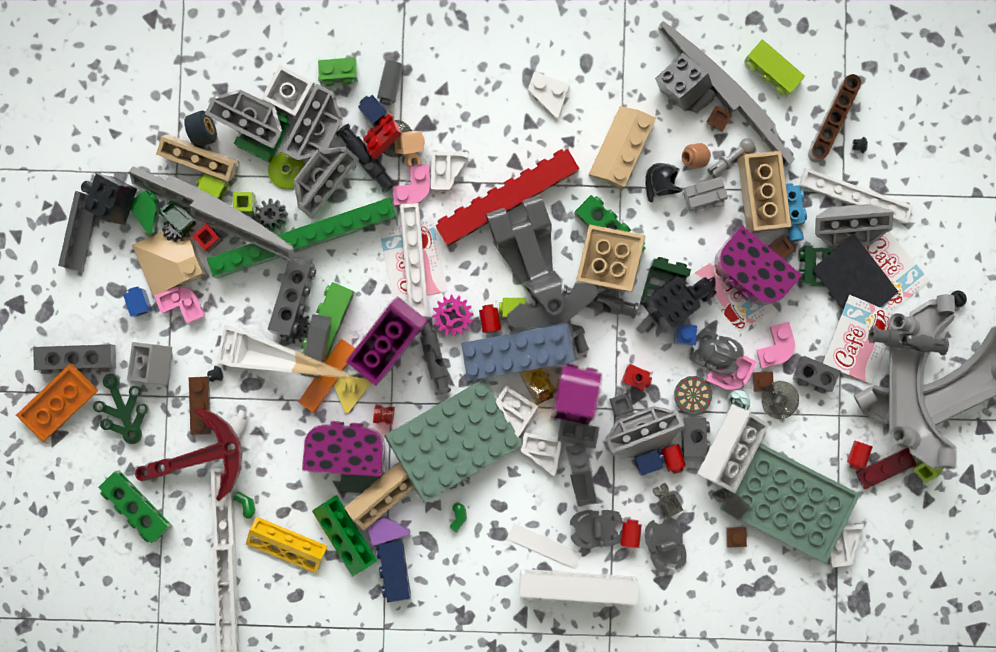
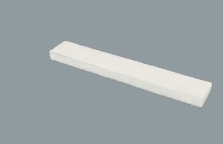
M804 168L799 182L801 188L849 205L869 204L893 210V221L905 225L908 224L913 209L912 205L808 168Z
M419 203L401 204L400 216L408 305L422 316L429 317Z

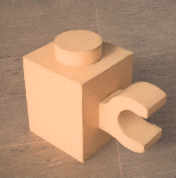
M403 132L394 141L395 153L405 154L406 166H412V158H414L415 164H421V158L415 152L424 151L425 139L422 132Z

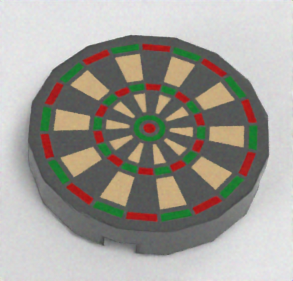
M688 376L681 379L674 390V401L677 407L689 414H698L705 411L712 400V389L709 383L698 376Z

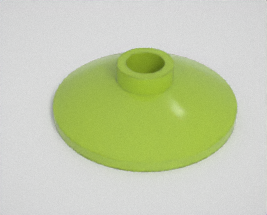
M282 152L278 153L269 163V177L277 187L293 189L295 188L294 179L305 166V162L303 160L298 161ZM285 166H289L288 172H283Z

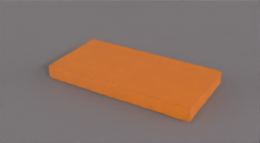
M70 363L15 416L44 442L99 390Z

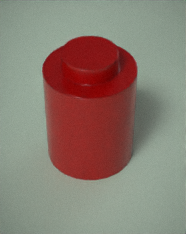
M493 304L482 306V310H479L482 333L500 331L501 324L498 307H494Z
M854 440L847 459V463L850 464L849 467L858 471L861 468L865 469L873 447Z
M679 443L660 449L668 472L672 471L673 474L684 471L683 467L686 466Z
M627 519V522H623L620 546L639 548L642 524H638L639 520Z

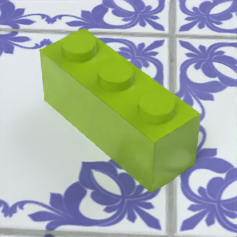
M763 39L744 60L747 62L748 68L753 71L756 70L761 74L760 77L766 83H771L775 86V90L782 96L788 97L805 77L802 72Z

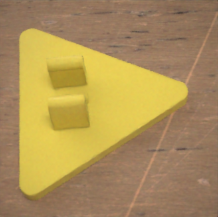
M339 377L334 384L345 413L351 411L372 384L366 378Z

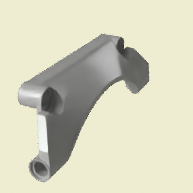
M950 294L938 295L937 299L929 300L910 311V316L907 317L901 313L893 314L889 320L890 329L910 332L914 336L927 335L938 339L955 318V296ZM904 320L903 325L899 327L900 322ZM901 334L900 337H899L900 343H901L902 338L904 337V335H902V334ZM890 347V440L901 447H910L911 454L934 469L957 468V447L939 432L925 405L923 375L929 353L919 352L914 349ZM904 433L903 439L899 441V436Z
M996 326L990 329L980 347L964 364L945 377L923 385L925 405L935 426L996 397ZM873 385L854 395L863 414L883 425L889 423V388ZM904 433L899 436L901 440L904 437Z

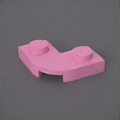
M429 164L410 166L411 185L392 186L394 206L420 203L426 198L431 188Z
M174 287L154 296L162 314L180 307L187 324L205 317L198 297L190 289Z
M790 322L770 327L774 346L756 350L761 368L784 363L793 355L795 340Z
M740 356L735 361L737 366H739L736 372L723 375L710 370L705 381L726 390L739 389L748 382L757 361L746 356ZM718 368V370H727L726 368Z

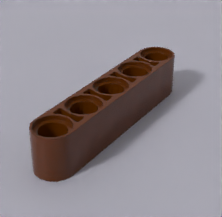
M850 74L840 83L808 150V157L812 162H820L829 154L861 87V79L858 75ZM847 81H852L854 88H849ZM840 97L846 100V105L839 103ZM831 114L838 117V122L831 120ZM823 131H826L830 134V139H825L823 137ZM815 148H819L822 151L821 157L814 153Z

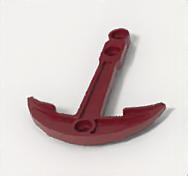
M194 409V413L205 422L210 430H214L218 443L172 459L166 458L149 463L148 465L139 466L135 470V477L139 481H147L151 478L174 473L175 470L223 459L225 473L221 474L220 488L216 500L220 501L233 489L241 472L243 455L241 443L232 426L218 414L204 409ZM232 444H234L235 446L234 451H232L230 448ZM162 465L165 467L164 471L161 470ZM144 470H147V476L144 475Z

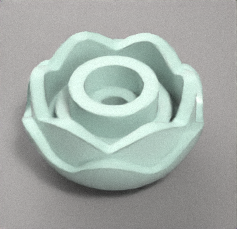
M736 390L728 396L730 406L733 404L744 410L749 409L751 405L750 397L744 391Z

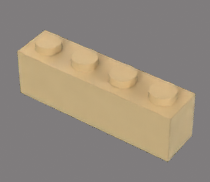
M169 134L161 136L156 155L225 181L234 179L239 164L238 160L203 147H196L190 142Z
M398 462L348 504L345 510L364 531L409 493L414 486L400 462Z

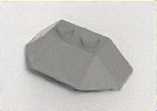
M318 84L315 85L281 151L282 153L300 161L311 158L317 149L329 148L343 121L334 92Z
M241 89L214 96L205 112V115L273 149L282 134L276 107Z
M346 147L317 149L294 179L298 209L313 219L359 158Z
M869 204L830 207L816 216L815 235L831 248H838L853 234L856 235L863 246L871 245L886 232H890L893 229L894 212L890 209Z
M652 406L618 419L605 439L612 455L634 458L670 444L685 428V425L678 410Z

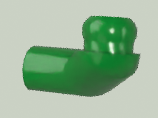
M459 502L452 506L456 519L449 526L455 532L467 520L466 508Z

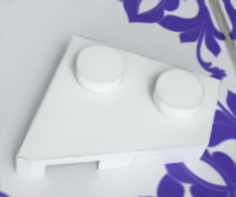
M432 151L431 190H451L468 158V152Z
M505 386L496 400V404L503 411L505 419L508 423H511L516 436L519 437L538 406Z
M524 432L521 452L551 475L556 476L562 442L557 441L558 438Z
M864 524L847 525L844 527L829 557L832 568L852 565Z

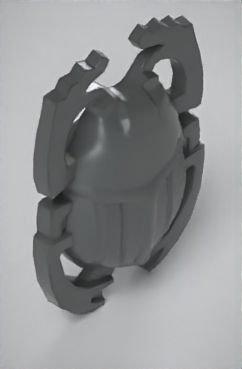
M700 331L696 336V342L700 341V347L695 352L694 348H691L690 360L702 367H706V363H708L707 368L718 374L729 375L736 372L739 366H737L735 361L740 356H744L742 345L730 337L719 336L718 340L716 339L718 337L716 333ZM706 336L712 337L709 340H702ZM728 341H731L736 346L737 351ZM697 353L703 358L702 361L697 359ZM730 366V368L727 370H718V368H726Z
M585 510L576 513L570 520V525H573L576 531L574 535L570 536L572 542L582 548L601 546L600 541L603 542V546H612L620 543L622 530L618 535V532L614 529L618 520L620 524L623 523L619 512L602 510V515H599V511ZM587 513L589 514V515L583 517L579 522L577 521V520H578L581 516H583L584 514H587ZM606 515H613L615 517V520L612 521L611 519L607 518ZM613 534H616L614 540L608 541L609 537L613 536ZM579 538H581L583 541L587 543H591V545H587L580 542Z
M664 517L662 524L655 523L652 520L645 528V542L650 552L655 551V554L650 556L657 572H669L670 569L664 567L671 561L679 563L675 566L676 569L681 568L686 563L685 546L679 545L683 543L682 530L678 522L671 517ZM669 524L674 525L679 533L677 534L675 529L669 526ZM654 529L653 533L651 534V541L649 542L650 531ZM681 551V559L677 561L678 553ZM656 558L661 559L664 565H659Z

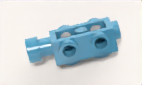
M793 183L786 184L791 227L788 228L789 234L787 235L790 242L804 240L800 225H803L805 220H807L806 209H803L804 193L800 190V186H793ZM793 193L794 199L789 198L788 194ZM793 211L796 212L797 218L791 215Z

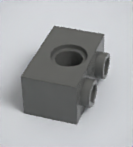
M706 417L681 418L685 425V428L681 431L683 457L707 456L711 446L710 441H707V433H710L709 421H706ZM697 431L700 433L701 438L695 443L692 441L691 435Z

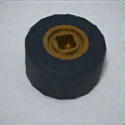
M204 110L190 114L184 119L187 136L196 147H203L217 140L215 124L211 117L205 115L206 111Z

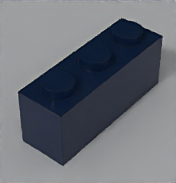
M403 539L378 544L379 547L376 548L377 559H381L382 567H379L380 579L384 578L385 585L382 586L383 598H387V603L411 599Z

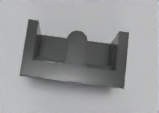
M561 419L557 441L575 445L584 443L585 447L596 449L600 427Z

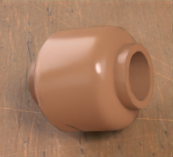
M703 143L687 145L681 155L682 162L689 169L705 167L710 161L711 152Z

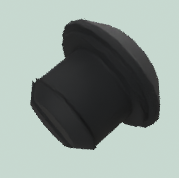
M865 137L854 139L852 149L854 151L860 150L861 153H864L868 147V140Z
M956 290L951 293V295L955 296V307H962L966 304L967 296L963 291Z
M216 365L213 370L207 372V376H211L208 378L211 382L216 380L221 382L224 378L221 368Z

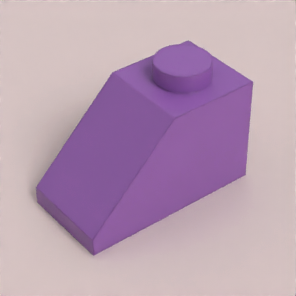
M386 516L379 517L367 528L372 546L411 533L409 528Z

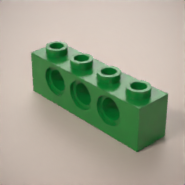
M590 195L574 212L587 227L594 225L606 228L607 225H614L616 230L631 231L628 225L624 222L621 224L616 219L618 216L611 209L607 210L602 206L604 203L597 196L593 197ZM595 211L600 212L603 216L602 220H595L592 217V213Z
M120 470L114 471L98 487L101 490L100 494L107 501L110 500L114 504V509L119 514H124L128 518V524L133 528H137L141 532L140 536L146 542H156L172 526ZM119 489H122L124 491L125 495L123 499H120L117 496V491ZM132 503L138 506L136 513H133L130 509ZM145 517L151 519L149 527L144 525L143 520Z
M337 495L312 510V513L352 577L377 562L376 557Z

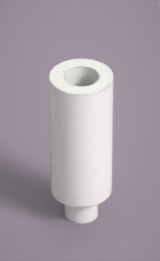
M239 410L238 415H234L230 423L239 438L247 422L244 419L247 412ZM232 444L230 448L235 449L234 444Z

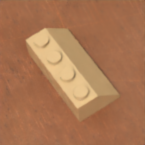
M620 106L588 175L623 190L656 117L637 109Z
M781 151L744 154L739 157L738 166L747 230L751 233H759L791 227Z

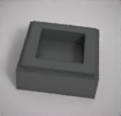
M628 393L609 399L615 417L634 411Z

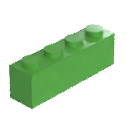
M334 282L331 285H327L324 291L325 300L323 303L320 302L316 311L318 315L332 317L325 361L329 356L355 294L353 290ZM307 338L304 339L301 348L304 349L302 352L303 354L305 352Z

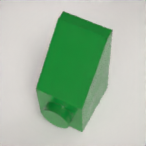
M144 190L134 198L131 211L146 232L154 236L157 232L160 215L158 211L161 209L157 203L160 201L153 192L150 194Z

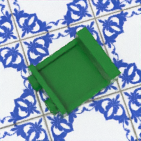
M279 111L277 112L282 134L274 149L244 134H241L240 138L236 137L234 144L240 149L270 163L291 122L287 119V115Z

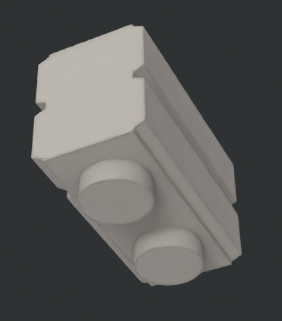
M722 177L694 184L683 189L688 210H694L695 213L706 210V206L713 205V208L724 205V201L728 199Z

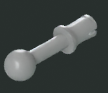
M749 138L741 140L739 147L726 158L721 156L718 162L707 169L710 175L714 174L712 177L717 178L723 171L729 170L731 168L730 163L743 153L753 151L754 142Z

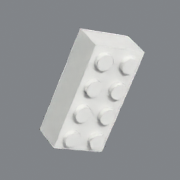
M732 404L713 444L709 448L704 462L700 466L698 475L736 493L769 424L753 413Z

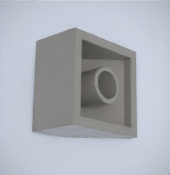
M132 342L127 380L167 385L170 377L169 368L170 361L172 360V347Z

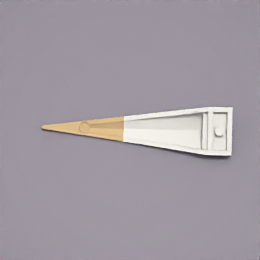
M226 325L223 327L216 363L230 367L351 377V375L250 331Z

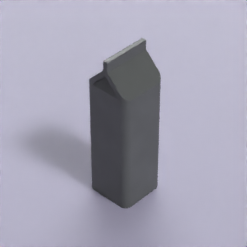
M312 314L306 340L305 356L325 363L332 317ZM300 374L302 376L322 379V375Z

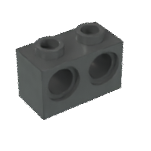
M801 356L792 378L797 379L796 383L807 387L809 384L815 387V391L825 394L826 392L833 391L840 370L807 356ZM805 367L811 370V375L808 378L803 375ZM823 374L827 375L829 379L826 385L821 383V376Z

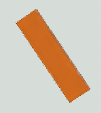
M340 339L324 364L343 372L348 365L346 360L355 350V347ZM322 375V379L314 378L298 403L315 413L339 377Z

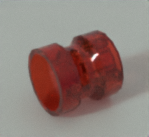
M375 404L373 423L379 424L384 422L386 425H393L395 407L388 406L386 408Z

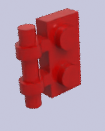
M388 113L385 117L383 116L374 128H370L367 131V135L363 138L367 143L366 146L370 156L375 160L402 135L400 127L393 120L395 117L391 113Z

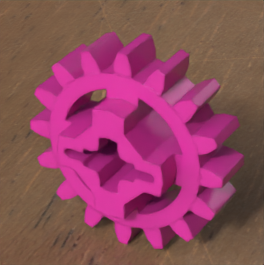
M450 295L449 300L444 296V302L437 301L439 307L433 308L437 312V314L432 315V318L437 319L434 325H440L438 331L441 332L444 329L445 335L452 332L454 337L457 331L462 335L463 328L469 330L467 323H473L469 319V317L474 316V313L469 312L472 306H466V299L461 302V296L454 299L453 295ZM453 303L452 307L448 309L443 308L445 305ZM460 305L464 308L466 316L460 314ZM456 311V315L460 318H454L453 321L450 320V316L445 314ZM440 315L446 318V326L441 322ZM458 322L463 323L461 326L453 328L454 324Z

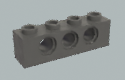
M294 258L293 262L288 261L267 329L271 333L289 338H294V335L298 333L300 327L298 321L305 311V298L309 297L311 291L309 285L311 279L313 280L316 275V268L312 262ZM303 276V281L295 284L296 277ZM297 294V300L290 302V296ZM287 312H291V319L285 321L284 315Z
M116 345L33 347L34 370H39L40 374H52V370H60L61 373L72 363V356L76 354L78 362L74 366L81 373H89L91 369H98V372H110V368H116ZM93 354H96L98 357V360L95 364L91 362V356ZM55 355L59 357L57 365H54L52 362Z

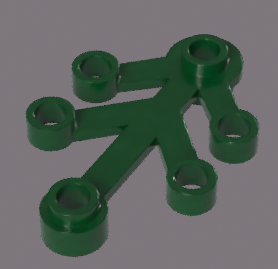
M107 374L103 378V385L110 390L117 409L106 405L103 401H96L93 404V409L96 412H104L121 419L125 427L114 424L111 419H103L100 426L103 430H112L122 434L126 443L136 444L142 438L140 426L144 416L149 412L148 405H137V415L132 424L130 415L142 390L139 386L130 387V396L125 405L118 389L120 384L119 377L115 374ZM109 378L113 379L112 385L107 383ZM134 388L138 389L137 395H133L132 390ZM98 403H101L103 406L101 410L97 409ZM141 406L145 407L144 413H141L139 410ZM105 421H109L110 426L108 428L104 426ZM130 431L135 433L134 438L129 437Z

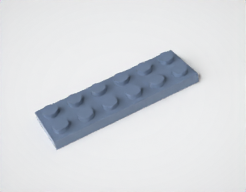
M569 323L461 343L467 381L575 362Z

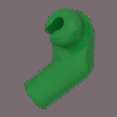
M238 491L233 500L242 504L243 516L250 519L256 511L254 500Z

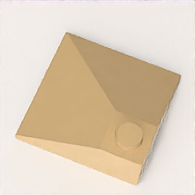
M589 225L576 281L578 283H592L597 288L633 292L645 235Z
M164 231L132 244L153 297L171 288L180 287L207 276L191 235L188 238L186 236L183 237L184 241L177 239V242H173V238L168 241V236H163L166 232Z

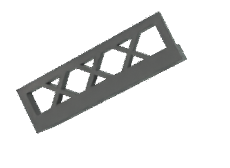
M75 191L58 266L84 272L96 215L84 209L88 195Z

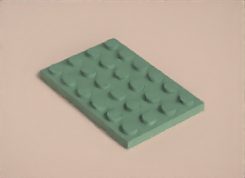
M484 379L384 435L423 503H426L523 445L520 438L516 436L511 423L507 422L503 411L496 404V398Z
M760 443L736 493L728 492L720 510L826 564L861 494Z

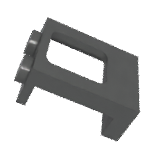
M585 444L565 447L572 472L570 477L577 506L597 503L592 469Z

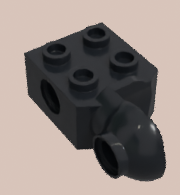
M676 276L668 280L641 304L660 329L667 333L674 330L701 307L700 300L704 303L717 293L715 290V277L713 276L709 279L704 277L691 286L683 278Z

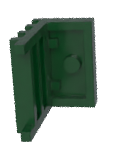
M813 245L801 247L798 252V272L802 274L798 280L799 286L826 287L823 282H816V273L813 271V268L816 266V252H822L823 260L828 256V252L832 253L837 248H813Z
M663 257L654 258L650 264L639 305H642L641 302L650 296L647 295L648 288L657 290L661 287L650 284L651 277L668 281L678 276L686 281L690 276L691 269L687 268V264L681 262L672 264L668 262L669 259Z

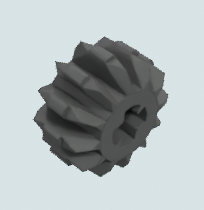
M269 198L268 204L263 200L261 203L264 207H256L260 211V213L255 214L256 218H260L257 222L261 225L263 224L265 228L269 227L270 231H274L275 225L278 229H281L282 227L279 223L286 224L287 222L282 218L288 216L287 212H282L286 209L285 205L280 206L279 200L273 203L271 198ZM270 211L275 213V217L272 216L273 219L267 216L268 213L271 214Z

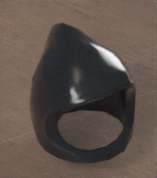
M656 163L647 170L645 185L647 198L650 203L653 202L655 196L676 194L683 191L682 188L675 185V180L680 170L678 167L668 163Z

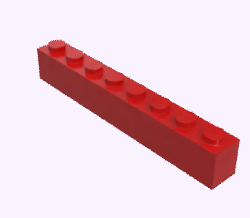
M563 149L558 150L553 154L554 157L548 161L546 158L536 164L537 167L532 170L530 168L525 169L520 173L521 176L515 180L513 177L503 183L504 186L499 189L497 187L492 188L487 192L488 195L482 199L479 196L473 199L468 207L464 208V206L456 209L454 211L455 214L449 218L447 215L440 218L435 226L447 247L487 225V213L501 208H505L508 213L523 204V200L537 196L579 172L580 168L569 149L565 151Z

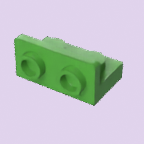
M356 57L318 60V81L323 86H334L335 83L341 82L343 85H350L354 83L353 81H358Z

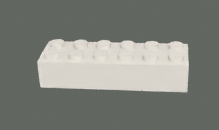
M520 569L519 597H523L524 601H535V598H541L543 602L553 603L554 599L562 600V603L574 604V601H581L583 605H593L594 602H600L602 606H613V603L621 604V607L633 608V605H638L639 580L636 576Z

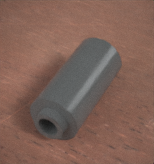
M385 61L377 99L380 100L381 104L391 105V103L396 101L404 67L399 62Z

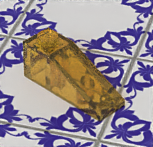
M542 368L519 372L536 405L554 398L553 385Z

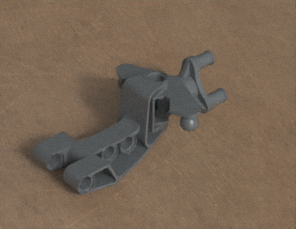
M541 195L522 201L528 215L526 216L527 220L511 225L505 208L487 213L486 218L497 250L535 300V305L532 307L520 303L507 314L509 325L515 328H544L569 323L574 360H578L577 353H584L589 350V347L584 337L585 331L583 326L572 324L571 319L595 299L598 290L592 283H575L571 292L563 295L561 278L556 271H553L552 224Z

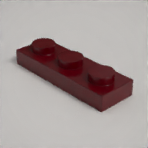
M906 447L855 473L862 488L866 490L914 467L916 462L910 453V449Z

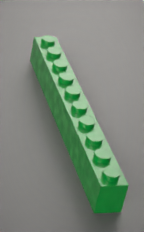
M389 197L278 234L277 236L292 246L293 252L296 253L397 219ZM251 243L209 257L207 261L212 277L218 279L281 258V256Z

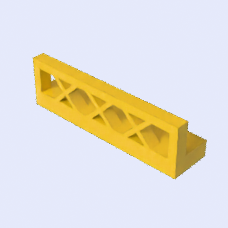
M256 517L249 529L246 545L315 574L318 572L328 547L259 517ZM252 537L260 539L261 542L252 540ZM271 545L277 546L279 550L272 548ZM289 552L294 553L297 557L290 556ZM306 560H311L315 562V566L308 563Z

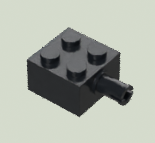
M98 173L95 174L92 183L84 181L81 184V191L89 194L84 208L86 211L107 222L126 225L137 188L113 176Z

